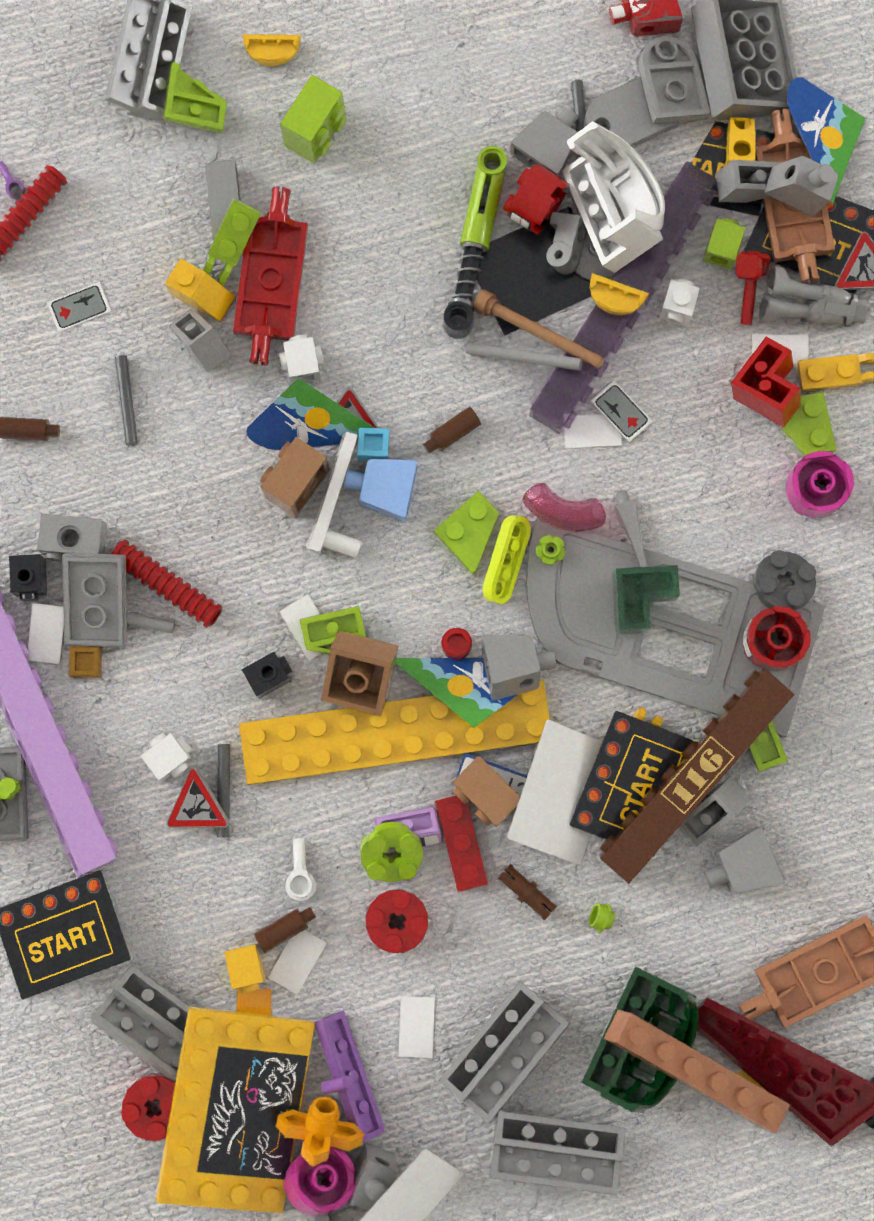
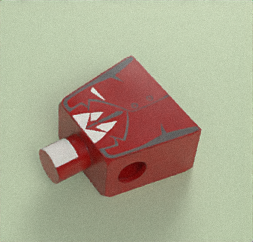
M622 0L623 4L609 7L612 24L616 25L628 21L633 36L680 32L683 22L678 0Z

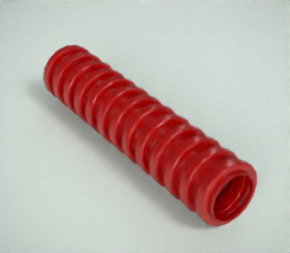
M46 165L44 168L46 171L39 173L40 178L38 180L34 179V185L32 187L28 186V192L26 194L22 193V199L20 201L16 200V206L14 208L10 207L8 215L4 214V220L0 221V257L2 255L6 256L8 253L6 250L8 248L11 249L14 246L12 243L20 239L18 236L26 232L24 230L25 227L29 228L32 225L31 220L35 221L38 218L37 213L41 214L44 211L43 206L47 207L50 204L49 199L53 200L56 197L54 193H59L62 190L60 186L67 184L65 176L55 167Z
M126 539L116 545L111 554L126 555L127 574L133 573L134 579H141V583L143 585L148 584V588L152 591L156 589V594L159 596L164 595L166 601L172 600L173 606L179 605L182 612L187 611L189 617L195 616V621L198 623L202 621L205 628L211 627L222 612L220 604L215 605L214 600L211 598L207 600L206 594H199L197 588L191 589L190 583L184 584L181 577L176 578L174 572L168 573V569L165 566L160 567L158 561L152 562V557L149 555L145 557V553L142 550L136 551L137 547L134 545L129 546V542Z

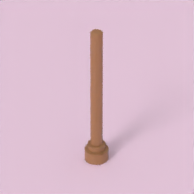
M483 289L477 295L473 304L475 312L483 316L496 315L557 348L583 359V361L596 368H600L603 365L604 357L499 304L500 302L496 299L495 294Z

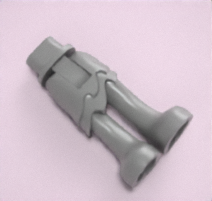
M773 265L767 278V291L772 295L792 296L808 300L804 304H799L771 295H764L760 304L759 319L763 322H772L780 317L801 318V322H809L810 324L844 323L848 326L852 322L863 324L867 316L869 301L858 299V295L850 294L846 290L832 285H810L794 281L789 278L784 268Z

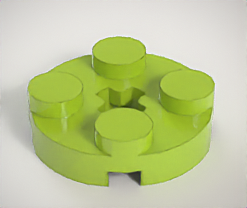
M381 823L374 827L373 832L368 836L366 834L362 839L360 845L361 863L367 871L368 877L372 880L397 882L404 879H412L416 875L423 859L421 839L417 833L412 832L409 826L403 823ZM391 847H394L395 851L399 852L393 857L383 854L387 853Z

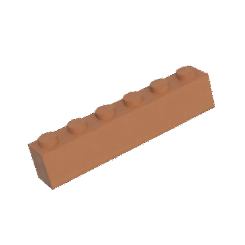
M618 1010L604 1037L610 1043L759 1128L777 1134L790 1106L785 1101L631 1013Z

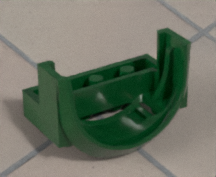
M635 966L581 1083L600 1092V1096L630 1112L644 1113L645 1110L656 1106L665 1098L677 1080L637 1057L631 1063L632 1054L605 1040L604 1037L617 1011L621 1010L631 1013L647 1023L652 1018V1026L692 1048L699 1022V1014L695 1002L697 996ZM659 1012H664L676 1019H679L680 1023L660 1014ZM632 1071L654 1083L649 1084L633 1076Z

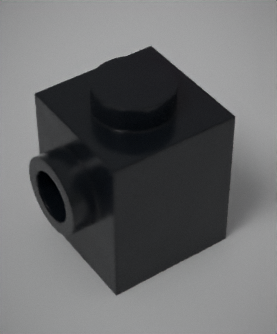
M40 554L9 556L10 593L20 597V601L38 600V595H47L46 559Z
M275 652L241 669L258 699L291 682L288 676L292 672L291 667L284 655L278 658Z

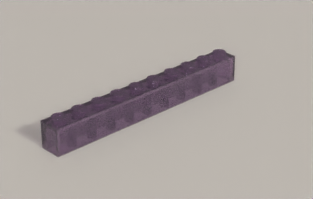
M686 161L664 196V223L660 229L663 240L618 270L612 280L649 293L644 302L647 305L656 291L652 287L657 278L663 280L671 267V264L668 263L672 254L678 256L687 241L683 238L688 229L694 231L701 220L702 215L698 213L702 206L709 207L716 196L717 191L713 188L717 178ZM596 304L573 342L604 357L603 365L600 368H596L583 361L581 371L556 367L532 405L529 416L558 434L561 433L564 427L570 429L578 416V413L575 412L576 407L580 402L583 404L587 402L594 388L590 387L595 377L602 378L609 366V363L606 362L611 352L617 354L625 341L621 337L626 328L632 330L641 314L637 310L622 316L609 314L600 309ZM566 352L565 355H564V356H567V357L577 358V357H575V356H573V355H571V354H569V353H567V352Z

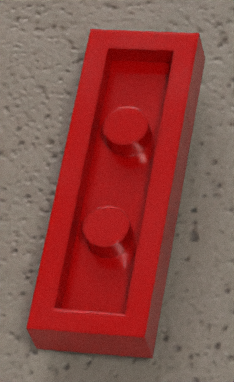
M457 796L436 800L435 803L457 891L487 885L488 882L468 803L465 805Z

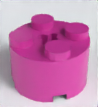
M817 451L806 455L790 471L786 481L787 498L795 512L811 518H823L836 512L848 500L853 490L854 477L852 470L845 461L843 462L836 454L828 451ZM818 480L820 485L824 484L825 487L822 490L815 486L814 482Z
M330 1146L328 1160L315 1166H311L300 1154L290 1163L285 1174L283 1187L289 1201L298 1211L312 1217L326 1215L345 1205L351 1198L355 1189L354 1165L344 1151ZM318 1175L324 1178L321 1182L322 1186H319L316 1182Z

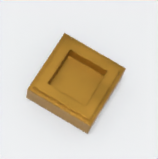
M70 646L69 677L101 678L102 647Z

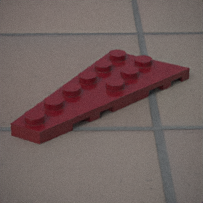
M708 997L697 1006L699 1014L697 1031L766 1091L790 1104L788 1110L831 1147L874 1115V1083Z

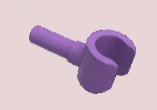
M0 161V171L7 183L6 192L11 199H15L11 193L12 187L19 186L23 193H25V188L19 180L11 176L5 163Z

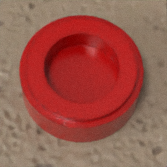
M462 628L449 629L442 637V651L448 658L453 660H461L467 657L472 649L470 634Z

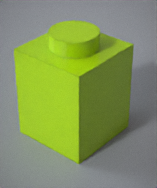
M717 218L702 261L731 270L746 227L740 226L733 219L724 218L721 220Z

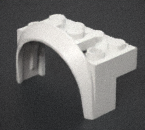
M592 121L567 140L570 150L581 157L563 169L562 172L566 182L570 184L569 189L602 266L615 273L663 240L660 229L664 223L665 201L655 176L641 156L620 136ZM625 169H629L624 175L610 183L611 179L616 175L621 174ZM610 190L622 211V214L624 216L623 221L621 220L620 215L613 202V199L610 195Z

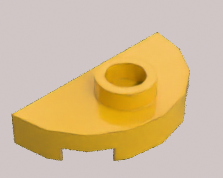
M242 34L245 50L251 59L260 65L270 67L283 65L293 59L299 51L302 40L301 35Z
M594 273L591 274L589 288L592 299L600 309L609 314L622 316L633 313L642 307L649 293Z

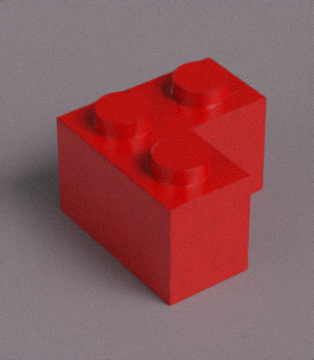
M766 336L731 381L734 400L783 428L801 406L800 388L785 380L793 368L792 350Z

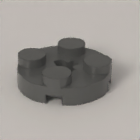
M776 550L770 556L764 558L757 567L753 578L754 588L756 587L759 593L758 598L768 608L782 606L793 610L800 609L809 602L815 592L816 569L798 554ZM787 576L790 578L792 586L788 585L786 588H782L780 586L781 581L777 577Z

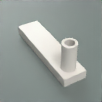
M346 431L342 435L306 547L308 550L321 552L322 547L355 558L358 554L361 540L328 530L358 437L356 434Z

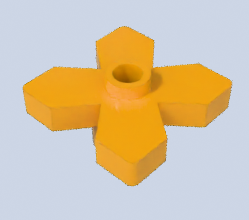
M329 1096L315 1099L309 1106L307 1114L291 1109L279 1114L276 1122V1127L286 1138L304 1140L301 1155L311 1166L328 1160L330 1146L350 1151L361 1146L364 1138V1133L355 1123L339 1121V1106Z

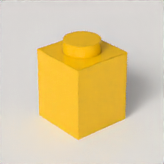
M258 943L225 951L224 954L232 989L240 988L241 993L260 989L259 983L266 981Z

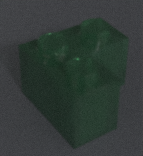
M678 565L616 568L614 570L612 578L616 635L647 633L651 629L649 602L676 601L679 598Z

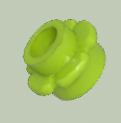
M546 535L539 540L540 543L536 546L535 551L537 557L544 564L554 565L555 562L562 561L566 551L564 549L565 544L560 537ZM549 547H552V548L554 549V551H553V552H549V551H548V548H549Z
M596 903L593 906L588 924L590 927L595 928L597 933H602L604 929L609 930L615 920V912L612 911L611 905Z

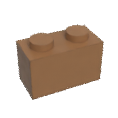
M479 755L452 782L456 787L452 792L465 805L470 801L478 809L474 814L487 827L491 823L497 827L517 807L520 796Z

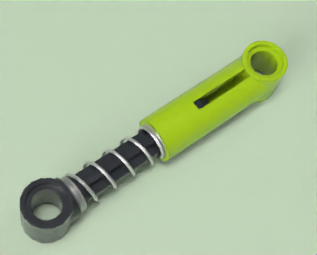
M497 146L485 147L478 155L460 240L464 254L459 259L461 268L456 272L458 282L454 284L456 289L455 295L451 297V302L448 303L444 311V330L454 339L466 337L473 328L474 303L472 298L475 297L473 292L475 285L478 284L476 282L477 274L481 271L479 269L480 260L484 258L481 255L483 252H487L490 247L507 168V156ZM494 161L499 167L492 170L488 169L485 164ZM485 184L490 185L487 196L486 206L481 205L485 189ZM460 315L466 319V322L463 325L456 326L450 319L453 316Z

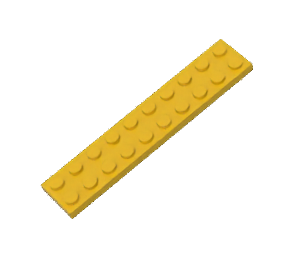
M543 679L540 680L537 689L517 695L474 728L434 695L386 702L381 716L351 708H342L239 723L246 781L247 785L536 744L539 743L547 720H550Z

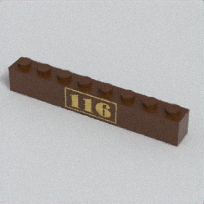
M762 669L760 672L754 670L743 683L746 686L744 691L739 696L734 693L723 705V708L726 710L718 720L713 717L702 729L705 733L698 743L693 740L684 749L681 755L685 758L677 767L672 764L661 776V779L664 780L657 790L652 787L640 800L644 804L636 814L631 811L620 823V826L623 827L621 832L616 837L612 834L608 836L599 847L603 851L599 855L600 859L628 884L795 695L768 670Z

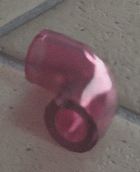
M538 483L532 486L522 498V502L541 522L558 530L572 532L592 530L603 526L606 521L604 507L598 499L591 498L577 502L566 500L557 496L546 483Z

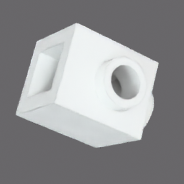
M685 279L671 280L659 318L673 325L688 326L700 288L695 287L692 282Z
M306 335L293 336L289 341L283 342L285 352L279 353L282 370H288L291 384L297 378L304 382L320 380L318 364L324 363L321 345L315 346L313 337L307 338Z
M162 733L149 743L151 748L140 755L158 781L162 782L170 776H173L175 779L189 769L187 764L193 760L188 754L192 751V748L182 735L177 738L172 733L167 736L165 733Z

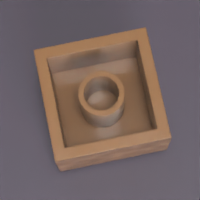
M295 437L292 443L287 441L278 454L280 460L274 468L268 467L260 480L263 483L261 489L265 498L295 519L330 471L327 457L298 437Z
M338 631L330 649L321 701L381 716L388 699L399 646Z

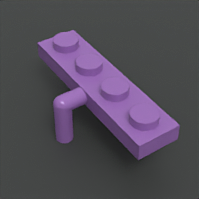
M344 1010L315 1021V1028L333 1077L321 1084L322 1092L325 1094L338 1092L347 1121L355 1123L364 1133L362 1143L386 1132Z

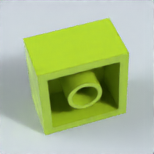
M311 75L280 122L284 146L314 164L319 156L324 157L330 148V139L335 132L339 133L347 120V117H345L343 92L318 77Z

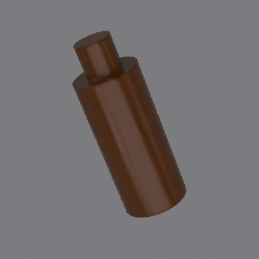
M468 407L429 433L431 439L423 443V446L429 454L437 448L442 452L479 427L481 422L473 409Z
M0 417V439L48 441L49 436L59 437L60 425L50 424L48 419Z
M311 907L302 912L297 908L255 932L254 936L262 951L266 953L308 929L307 923L315 919L316 916Z

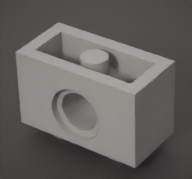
M41 514L37 550L41 554L46 555L45 559L51 561H62L64 553L104 554L107 524L102 519ZM77 533L79 535L78 543L73 547H66V538L70 534Z

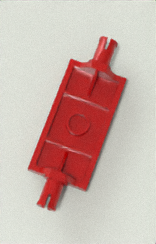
M277 186L272 187L270 212H267L266 216L259 217L244 248L233 327L234 335L253 337L249 362L258 365L260 361L263 366L269 364L271 340L289 341L295 334L308 233V223L294 221L287 215L291 190L282 187V192H280Z

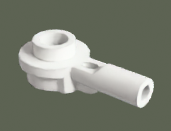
M305 838L293 839L294 871L288 876L285 889L290 898L302 902L314 895L316 881L312 874L306 871Z

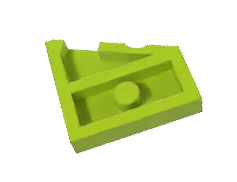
M172 62L163 121L221 133L224 127L227 101L217 93L209 91L206 85L196 78L194 80L180 69L181 66L178 63Z
M824 392L800 396L801 406L786 426L781 429L788 438L795 442L796 448L804 457L817 451L834 453L837 449Z
M477 491L434 530V534L464 567L474 575L499 512Z
M359 606L299 619L306 650L330 654L331 646L338 631L366 637Z

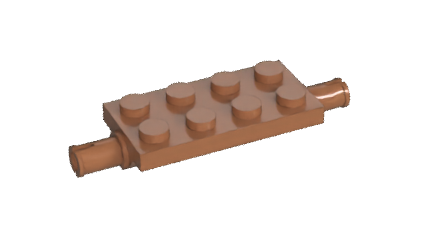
M783 109V115H780V110L771 113L775 138L768 145L755 147L756 161L785 162L800 156L811 159L803 139L793 133L789 109ZM773 197L764 198L763 203L774 263L797 260L801 278L800 282L808 284V280H810L811 284L820 281L815 256L833 254L835 251L827 205L811 217Z
M863 915L755 969L754 971L763 987L762 994L742 1004H738L740 1011L744 1013L742 1015L753 1020L772 1010L776 1013L782 1027L787 1028L874 984V927L868 915Z

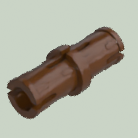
M512 864L497 878L519 896L517 898L519 902H525L543 920L550 915L546 909L553 912L557 907L556 904L536 888L538 885L534 881L530 883Z

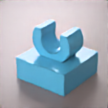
M359 428L358 460L388 459L389 429Z

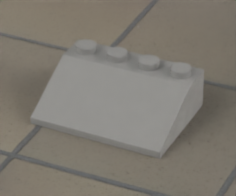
M700 0L691 7L712 119L729 120L730 117L754 118L771 115L776 110H780L781 114L783 109H789L787 91L790 82L797 78L782 0Z

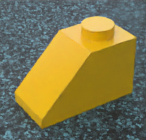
M181 258L165 282L169 294L219 323L222 322L236 299L232 293L206 272Z

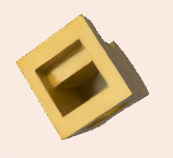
M729 118L724 166L731 160L755 161L756 131L754 118Z

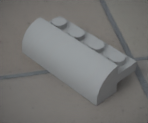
M127 0L106 93V101L128 109L127 114L151 120L163 119L170 66L172 62L180 65L192 11L191 5L180 0Z
M131 965L114 986L110 995L94 1013L90 1022L176 1083L189 1006Z
M519 981L439 1081L485 1121L491 1123L498 1114V1111L509 1101L569 1027L570 1023Z
M498 1111L493 1140L490 1178L618 1195L626 1128Z

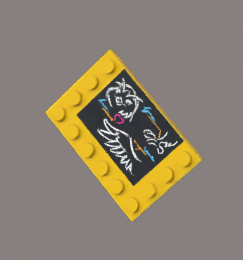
M189 1006L155 1199L157 1203L283 1213L286 1197L283 1181L292 1161L295 1139L286 1138L276 1127L278 1115L291 1109L300 1111L315 1022L305 1019Z

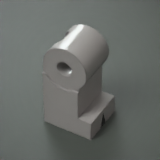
M552 212L550 224L556 229L553 244L547 251L546 258L548 263L560 274H570L578 267L587 229L581 215Z

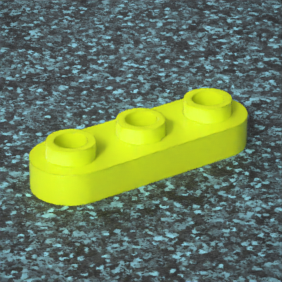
M510 515L504 519L483 584V595L490 603L504 604L512 596L531 533L530 523L523 516Z

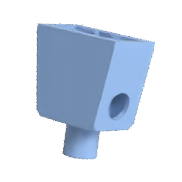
M368 459L365 473L347 470L344 488L361 491L359 498L361 506L401 522H406L418 468L417 461Z

